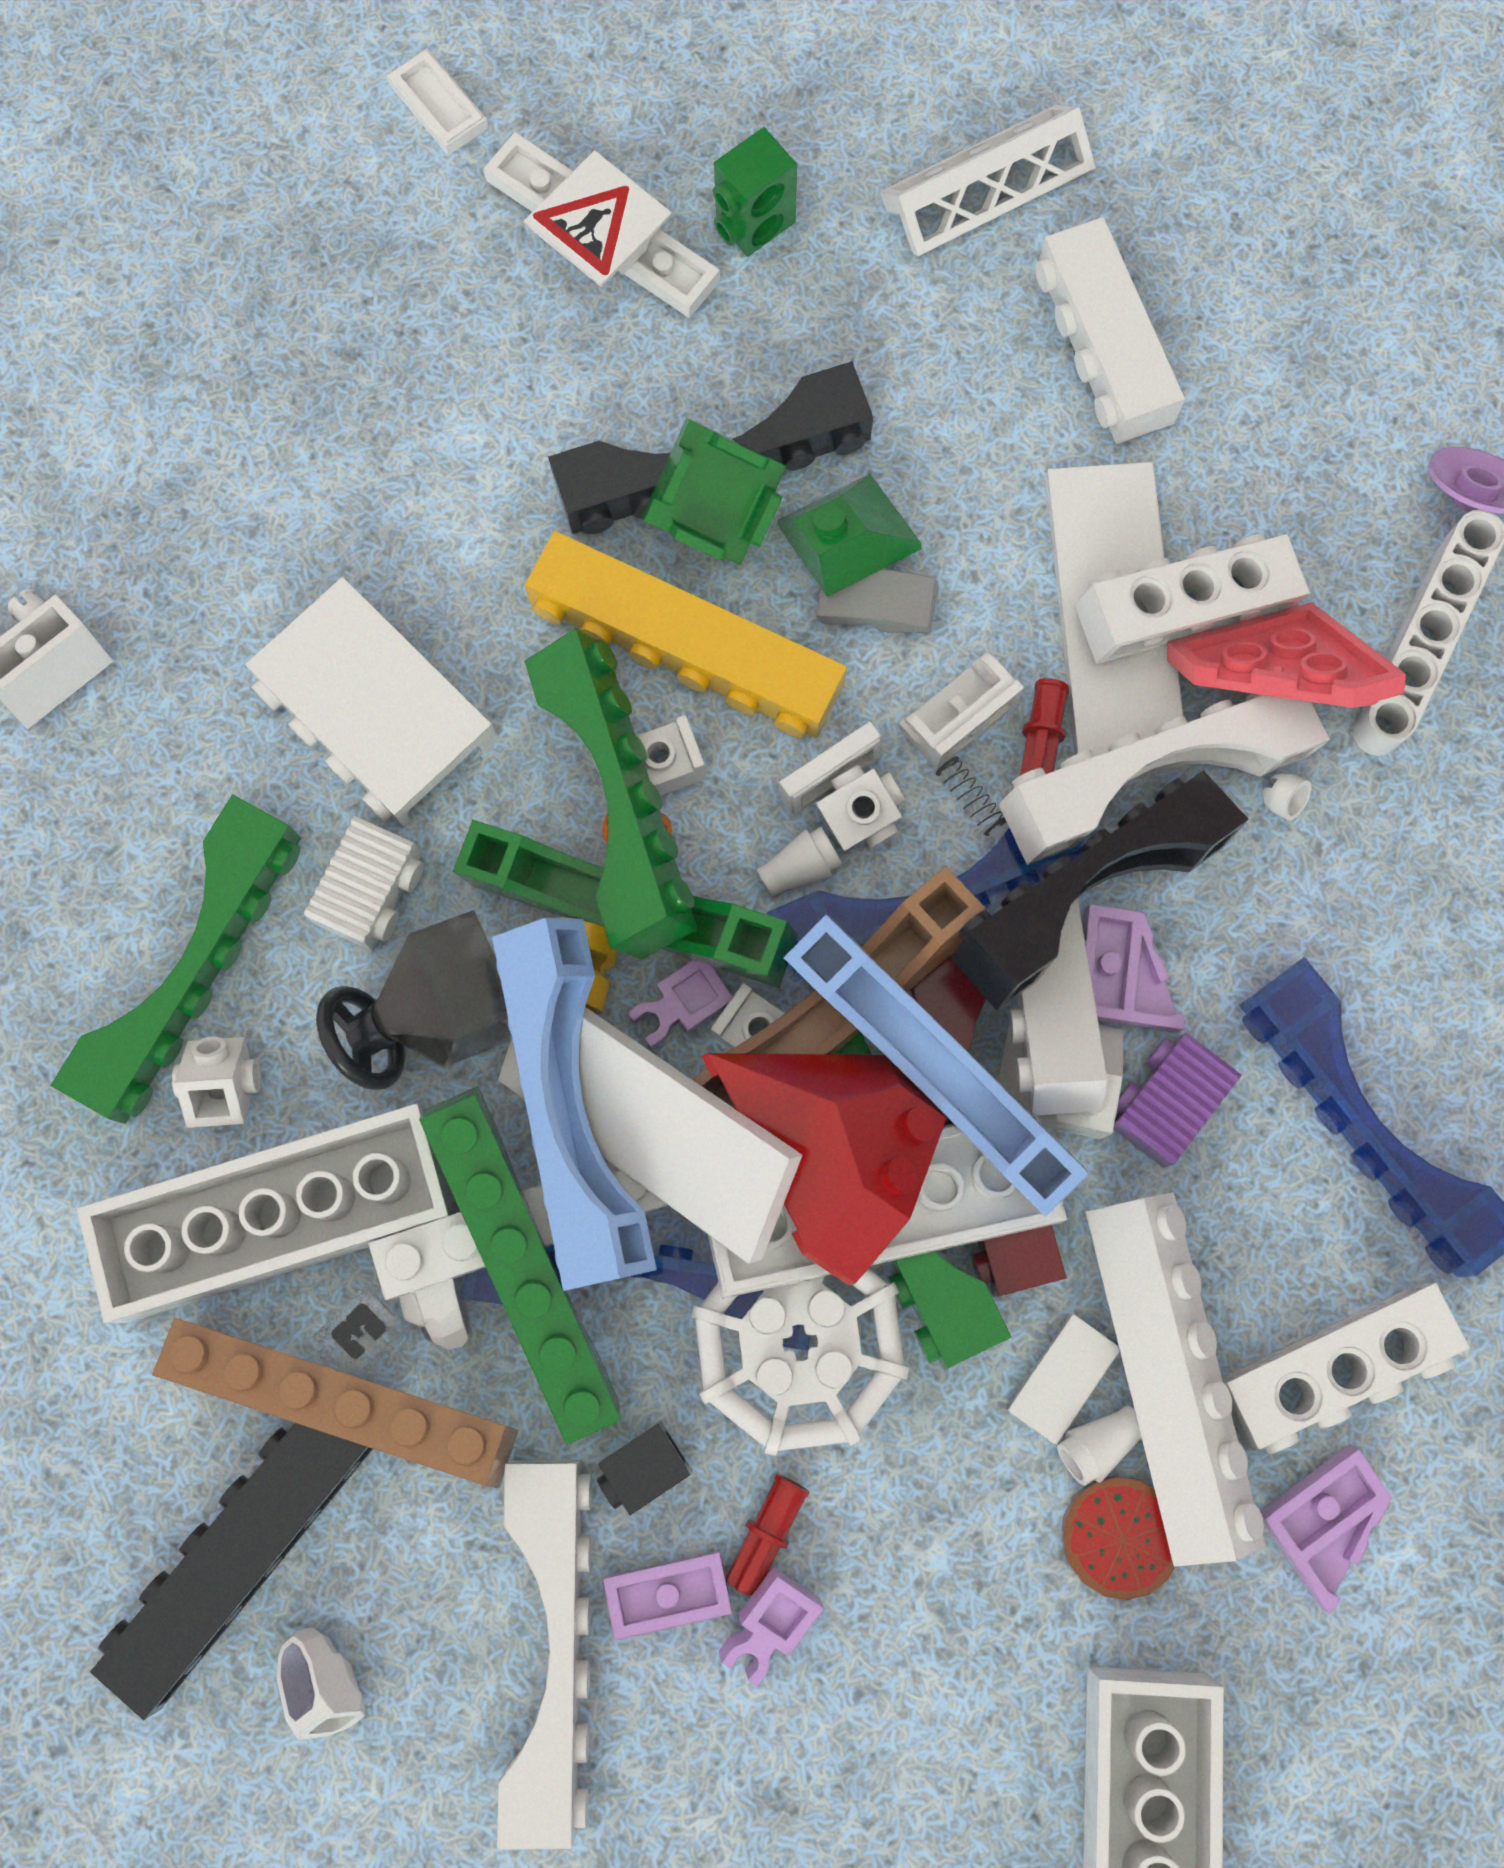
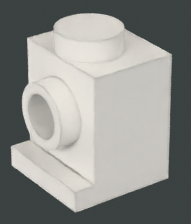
M686 715L675 718L676 722L637 735L647 753V760L644 764L649 779L660 795L706 779L705 764ZM662 750L669 752L668 759L662 763H655L649 759V755Z
M742 983L712 1026L711 1035L724 1046L732 1049L752 1037L748 1030L753 1022L761 1020L770 1025L785 1013L753 992L752 988Z

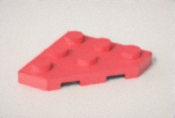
M1312 602L1167 642V661L1193 685L1350 708L1371 706L1380 700L1404 694L1406 673Z

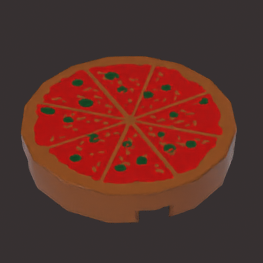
M1113 1476L1106 1477L1101 1483L1092 1481L1073 1496L1063 1515L1062 1542L1066 1561L1081 1582L1105 1597L1131 1600L1150 1595L1169 1580L1175 1567L1154 1488L1139 1479Z

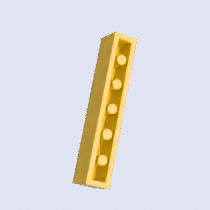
M555 530L524 585L529 602L533 605L532 610L542 619L556 625H560L562 620L578 626L581 628L580 631L596 641L602 640L608 646L612 642L629 650V657L641 666L656 670L658 665H661L678 673L676 678L692 690L705 692L707 688H710L726 696V703L741 713L754 715L755 711H759L775 719L774 725L778 729L796 738H803L804 734H808L816 739L818 738L845 685L847 666Z

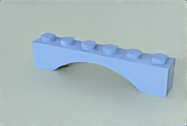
M825 915L784 957L824 999L885 1054L1045 1217L1089 1175L1085 1167L829 915Z
M543 918L493 936L497 959L496 966L501 979L508 1014V1027L512 1034L520 1074V1086L524 1093L532 1133L531 1141L536 1153L543 1188V1201L548 1213L555 1248V1260L560 1272L563 1291L655 1271L657 1268L645 1211L623 1189L606 1165L592 1135L583 1104L579 1075L580 1031L586 1001L595 978L584 920Z

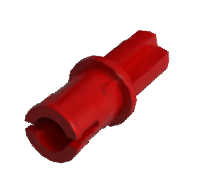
M1043 678L1035 682V694L1030 721L1024 724L1022 734L1026 737L1020 776L1037 768H1043L1045 774L1054 771L1058 745L1066 737V732L1062 728L1066 698L1069 694V685L1061 680Z
M778 1473L755 1520L748 1519L745 1526L749 1529V1532L726 1575L727 1583L746 1595L752 1596L765 1579L780 1547L787 1549L789 1541L785 1537L805 1498L810 1493L802 1485Z

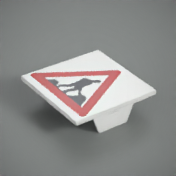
M594 150L524 220V224L602 287L617 271L623 275L647 251L650 238L672 216V212Z

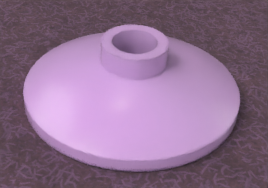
M1465 447L1443 448L1433 454L1428 464L1429 474L1433 481L1453 498L1456 506L1466 512L1482 510L1504 514L1503 459L1480 450Z

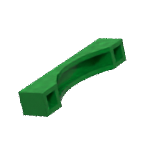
M575 628L524 662L537 705L558 716L576 731L591 752L601 775L608 806V843L604 870L595 898L610 948L643 960L698 930L691 910L694 907V898L688 885L681 879L675 860L678 857V848L673 837L665 829L659 810L662 808V799L658 790L649 779L644 764L647 760V753L643 743L635 735L629 715L632 713V706L628 697L620 688L614 671L617 668L616 657L604 641H596Z
M231 795L203 840L206 866L204 899L196 929L180 961L161 986L139 1006L111 1024L82 1035L52 1081L51 1087L107 1119L123 1124L127 1123L130 1116L137 1117L146 1108L153 1093L150 1084L161 1067H168L176 1059L183 1045V1039L180 1038L181 1033L191 1018L197 1019L208 1007L213 995V991L209 988L220 970H228L237 960L242 949V942L239 939L250 921L256 923L267 911L271 902V894L268 892L279 874L286 875L297 862L300 854V847L297 845L301 837L288 824L239 797Z
M472 819L452 871L476 888L566 918L583 919L586 922L604 927L595 898L604 870L603 867L578 859L523 835ZM693 896L694 907L691 910L698 930L662 950L780 988L788 966V962L784 957L794 948L798 938V934L788 921L733 903Z
M861 1032L835 1053L872 1055ZM935 1252L891 1261L896 1274L889 1276L888 1280L890 1284L894 1282L900 1292L895 1296L902 1309L913 1306L922 1327L915 1330L914 1334L929 1364L939 1360L945 1371L1012 1337L985 1282L957 1269Z
M476 1086L424 1109L419 1121L566 1446L621 1421L619 1399L592 1340L584 1328L567 1292L563 1291L561 1279L531 1214L503 1140L479 1087Z

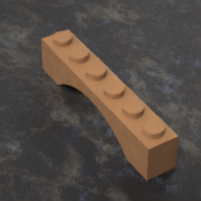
M945 866L902 902L862 948L908 992L955 952L964 939L959 931L971 918L985 910V907L951 870ZM814 990L769 1026L725 1053L835 1054L860 1031ZM707 1067L692 1079L731 1107H735L719 1075L712 1078Z
M178 1318L173 1320L152 1373L153 1376L494 1488H499L505 1473V1464L509 1461L519 1431Z

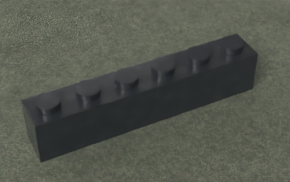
M297 1423L289 1431H286L283 1427L277 1430L259 1451L258 1456L264 1461L248 1479L245 1475H241L222 1495L218 1503L224 1510L210 1527L203 1522L183 1542L179 1552L185 1557L169 1575L165 1570L162 1571L145 1588L138 1599L144 1604V1607L130 1623L123 1619L103 1639L98 1649L104 1655L90 1673L143 1721L161 1710L373 1449Z

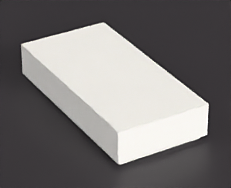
M428 48L387 75L391 88L448 156L489 128L487 118Z
M869 721L779 782L780 797L790 813L797 814L833 790L834 787L830 782L831 780L858 764L863 770L878 760L881 752V735Z
M1070 1314L1006 1410L1052 1444L1057 1445L1120 1352L1119 1346L1075 1314Z

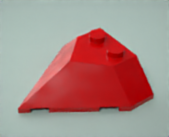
M706 1053L701 1056L711 1077L719 1075L735 1106L734 1109L802 1154L784 1202L797 1228L791 1234L801 1254L847 1285L856 1284L911 1219L947 1119L945 1114L886 1055Z

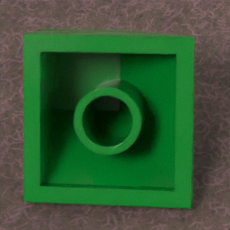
M871 474L777 520L783 534L827 597L922 549L920 540Z

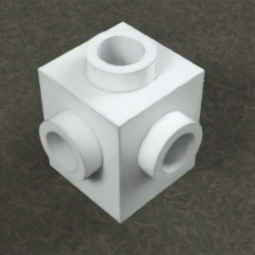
M858 764L831 780L830 782L836 791L816 802L845 851L864 839L871 848L897 833L898 829L893 822L902 817L898 805L905 802L906 799L890 772L880 777L875 768L864 773ZM867 796L873 800L875 810L871 815L862 816L856 812L854 804L858 797Z
M212 1036L187 1042L181 1063L174 1065L172 1071L173 1092L175 1097L179 1099L186 1127L194 1128L245 1123L252 1094L258 1093L261 1087L260 1065L257 1059H250L245 1037L221 1038Z

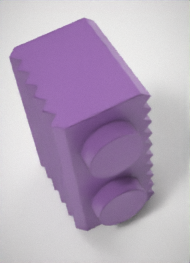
M1187 1032L1178 1037L1174 1042L1165 1037L1153 1050L1145 1062L1152 1069L1147 1078L1140 1086L1131 1081L1120 1093L1117 1113L1119 1114L1115 1118L1113 1128L1163 1168L1176 1163L1180 1155L1186 1150L1187 1146L1193 1141L1194 1137L1241 1077L1239 1072Z

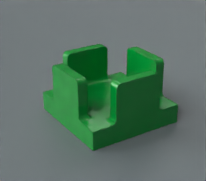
M686 417L642 519L668 532L679 542L721 561L725 558L741 566L750 544L760 547L782 500V496L776 492V488L787 466Z

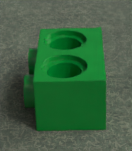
M762 127L714 161L715 187L712 190L716 208L714 225L726 244L732 246L736 243L748 257L796 223L797 163L765 127Z

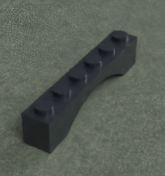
M853 362L844 363L801 377L788 398L768 418L732 440L784 464L789 471L805 468L815 460V457L835 451L838 455H846L857 451L865 444V441L871 440L873 415ZM596 441L548 456L552 476L572 534L581 531L586 534H597L609 529L616 520L634 515L636 518H642L670 453L653 454L627 450L602 441Z
M1204 770L1186 783L1180 778H1176L1154 798L1156 802L1149 808L1143 803L1136 805L1118 822L1117 826L1119 829L1111 834L1105 828L1101 829L1082 845L1079 850L1081 855L1073 860L1067 855H1063L1042 873L1040 878L1043 881L1034 887H1031L1028 882L1022 883L1003 899L1000 904L1003 907L992 916L985 909L971 918L961 928L959 933L964 939L951 956V959L996 1011L1035 984L1057 958L1061 931L1071 904L1084 892L1108 879L1132 872L1153 870L1191 872L1223 849L1244 826L1249 818Z

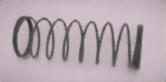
M958 756L951 758L936 771V775H942L941 772L961 762L956 770L957 772L962 766V761H959ZM963 769V770H961V771L955 773L954 775H952L951 777H949L948 779H946V780L943 782V784H945L949 779H951V778L954 777L955 775H957V774H959V773H961V772L967 770L968 772H967L966 776L963 778V780H965V778H966V777L968 776V774H969V769ZM972 777V778H969V779H967V780L961 782L960 784H958L957 786H955L954 788H952V789L950 790V792H952L955 788H957V787L960 786L961 784L965 783L966 781H969V780H971V779H975L974 782H973V784L970 786V788H972V786H973L974 783L976 782V778H975V777ZM977 786V787L972 788L971 790L967 791L966 793H964L963 795H961V796H960L959 798H957L956 800L958 801L961 797H963V796L966 795L967 793L971 792L972 790H974V789H976V788L981 787L980 792L977 794V796H979V794L981 793V791H982V789H983V786ZM985 794V795H982V796L976 798L975 800H973L972 802H970L969 804H967L965 807H963V809H965L967 806H969L970 804H972V803L975 802L976 800H978V799H980V798H982V797H984V796H988L987 800L983 803V805H985L986 802H987L988 799H989V795H988V794ZM990 803V804H988V805L982 807L981 809H979L978 811H976L975 813H973L970 817L974 816L976 813H978V812L981 811L982 809H984V808H986V807H988V806H990V805L995 804L994 808L990 811V813H992L993 810H994L995 807H996V803ZM1002 811L996 812V813H994V814L988 816L987 818H985L984 820H982L981 822H979V823L977 824V826L980 825V824H981L982 822H984L985 820L989 819L990 817H992V816H994V815H996V814H998V813H1002ZM1003 813L998 818V820L984 832L985 836H989V832L998 824L1002 826L1006 823L1005 817L1001 818Z

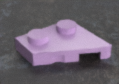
M1093 904L1084 908L1082 927L1098 1021L1176 1033L1185 1029V1020L1182 1012H1176L1165 981L1169 980L1162 958L1154 951V936L1145 913Z
M1349 1444L1260 1510L1264 1525L1319 1606L1328 1614L1337 1608L1341 1598L1336 1595V1592L1351 1562L1357 1566L1360 1563L1369 1545V1533L1375 1525L1380 1523L1392 1497L1360 1449Z

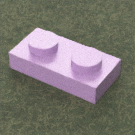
M720 1550L611 1574L603 1578L614 1640L732 1614Z

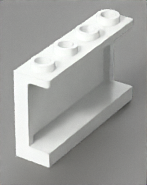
M343 577L245 664L258 680L251 686L252 690L273 711L282 705L294 717L287 725L309 748L319 742L331 754L324 762L346 785L356 779L368 791L361 799L384 823L392 816L404 828L411 821L408 816L409 810L472 751L477 748L484 754L499 740L492 724Z

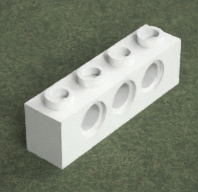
M1255 534L1240 540L1230 549L1218 551L1216 546H1208L1189 554L1183 561L1170 564L1168 558H1160L1141 566L1135 573L1121 576L1119 570L1103 573L1089 581V588L1077 600L1074 606L1095 664L1166 646L1167 642L1295 607L1310 594L1288 534L1265 539L1264 534ZM1232 576L1236 577L1241 582L1243 587L1239 586L1234 581ZM1184 588L1190 590L1194 594L1196 600L1190 598L1186 594ZM1134 600L1143 603L1148 613L1141 611Z
M1437 1283L1416 1284L1222 1377V1380L1230 1391L1232 1398L1231 1415L1245 1446L1258 1450L1265 1448L1267 1454H1273L1299 1442L1300 1438L1297 1432L1317 1423L1320 1429H1324L1350 1418L1352 1413L1349 1407L1369 1398L1372 1404H1376L1397 1396L1404 1391L1401 1382L1420 1373L1423 1379H1428L1449 1371L1456 1366L1453 1357L1470 1349ZM1392 1330L1398 1332L1404 1342L1403 1354L1395 1362L1387 1356L1384 1348L1385 1338ZM1342 1354L1350 1360L1353 1367L1352 1378L1343 1387L1336 1383L1332 1375L1333 1362ZM1293 1379L1301 1389L1302 1399L1295 1410L1288 1412L1280 1402L1279 1393L1282 1385L1287 1380Z

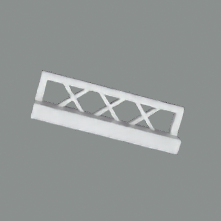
M1056 104L880 191L887 212L900 215L913 254L920 256L1095 169L1096 166L1080 107ZM1070 135L1077 162L1063 169L1049 164L1048 162L1057 141ZM1041 149L1038 158L1031 155ZM1023 159L1035 165L1026 187L1015 191L1004 186L1012 163ZM1045 170L1052 173L1042 179ZM996 172V175H995V177H994V180L989 179V178L986 177V176H988V175H990V174ZM978 181L989 186L990 189L982 209L970 213L959 208L968 185ZM1001 192L1004 193V194H1006V195H1008V196H1006V197H1004V198L998 200L999 195H1000ZM952 194L949 203L941 199ZM931 203L946 209L938 230L923 238L915 211ZM956 214L964 217L953 223Z

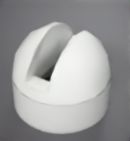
M1282 772L1270 777L1273 787H1264L1262 790L1263 802L1274 814L1291 821L1305 808L1311 795V782L1292 773Z

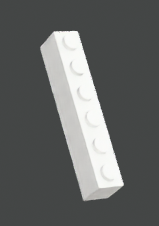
M1174 1192L1086 1211L1173 1565L1175 1567L1238 1561L1266 1547L1263 1538L1264 1522L1261 1511L1255 1505L1247 1476V1455L1242 1445L1238 1442L1231 1415V1394L1222 1380L1216 1357V1336L1212 1327L1207 1322L1200 1295L1202 1287L1201 1278L1198 1270L1192 1264L1185 1237L1186 1220L1184 1214L1177 1206Z

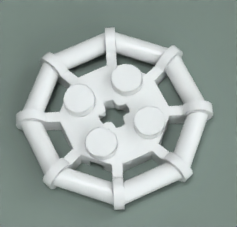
M868 1268L857 1283L852 1284L867 1297L852 1306L822 1284L824 1276L763 1290V1293L742 1319L724 1314L737 1296L722 1299L718 1282L699 1307L693 1306L690 1316L696 1322L703 1391L699 1393V1396L704 1405L711 1403L765 1447V1454L776 1456L778 1451L840 1443H848L852 1447L861 1441L859 1437L861 1432L900 1380H907L910 1369L904 1365L895 1296L900 1292L894 1282L888 1284ZM872 1308L874 1310L880 1359L863 1355L861 1352L857 1317ZM803 1325L806 1335H815L816 1347L808 1349L807 1359L803 1361H797L794 1351H784L782 1345L783 1339L792 1336V1326ZM720 1327L737 1331L739 1336L742 1369L728 1377L725 1376ZM858 1367L876 1371L847 1412H845L836 1395L849 1381L851 1375ZM747 1380H750L776 1401L772 1421L732 1389ZM825 1402L834 1418L832 1420L785 1425L789 1406Z

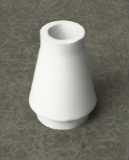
M821 826L812 832H809L806 828L770 861L757 868V871L771 896L775 897L782 892L833 877L832 871L842 866L843 863Z
M1126 1405L1117 1412L1066 1431V1439L1057 1445V1450L1067 1470L1081 1485L1086 1486L1093 1480L1101 1483L1136 1443L1142 1439L1135 1409Z

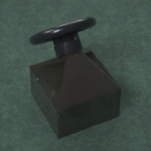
M471 910L409 933L378 1000L365 991L350 986H339L330 989L321 998L316 1013L319 1039L333 1065L348 1080L370 1090H382L391 1087L398 1081L404 1068V1046L445 1068L507 1042L511 1032L508 1027V1014L501 979L496 966L497 960L475 911ZM343 1003L355 1005L362 1011L353 1016ZM334 1021L346 1033L347 1041L352 1048V1058L344 1050L338 1039ZM387 1049L388 1062L385 1070L380 1073H373L371 1056Z

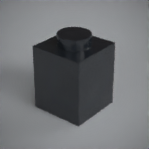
M660 1421L598 1463L604 1474L597 1478V1482L611 1506L617 1509L623 1505L631 1516L689 1477L692 1469L666 1427Z

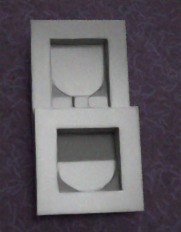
M881 569L828 597L820 589L816 616L824 624H874L879 631L888 633L931 632L938 581L929 576Z

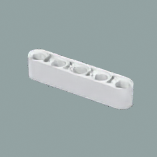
M1482 510L1470 511L1460 519L1442 540L1386 656L1387 660L1412 676L1416 687H1410L1405 684L1404 694L1380 700L1371 706H1362L1354 724L1353 734L1358 746L1366 753L1375 756L1387 755L1409 738L1417 728L1504 545V524L1494 513ZM1464 537L1474 540L1479 549L1471 547ZM1442 581L1449 582L1455 586L1458 595L1446 590ZM1420 626L1430 628L1437 636V641L1430 640L1424 636ZM1379 716L1387 719L1393 726L1394 734L1382 731L1377 725L1375 717Z

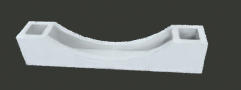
M1250 693L1246 696L1245 702L1233 705L1231 699L1218 702L1205 709L1200 714L1201 718L1191 722H1187L1185 716L1174 718L1160 725L1154 730L1155 735L1141 739L1138 733L1127 735L1112 743L1108 747V752L1095 757L1091 750L1080 752L1060 764L1061 769L1045 774L1043 768L1026 772L1012 781L1014 789L1001 801L999 807L1026 864L1029 865L1076 847L1096 829L1107 805L1119 789L1149 772L1176 765L1210 764L1235 768L1261 777L1306 759L1327 743L1330 738L1311 702Z
M511 1460L505 1464L504 1528L522 1550L537 1580L547 1616L550 1654L546 1690L535 1726L524 1747L505 1770L498 1783L497 1850L572 1849L577 1835V1828H587L588 1788H577L578 1763H588L589 1724H578L579 1699L589 1698L590 1662L589 1660H579V1635H589L591 1622L590 1597H580V1573H590L591 1535H581V1511L591 1510L592 1475L581 1474L582 1460Z

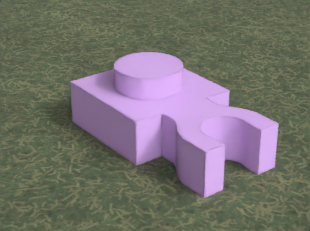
M692 960L656 984L663 998L656 1002L640 1003L627 1013L634 1024L645 1016H654L659 1020L660 1024L657 1031L645 1037L646 1042L653 1050L668 1038L673 1026L681 1022L689 1034L723 1011L733 997L712 966Z
M773 1567L738 1613L740 1623L745 1627V1630L728 1638L718 1652L721 1663L731 1669L739 1656L743 1654L754 1655L753 1660L745 1668L748 1681L758 1686L768 1672L770 1656L774 1650L777 1649L786 1656H789L822 1613L824 1607L821 1599Z

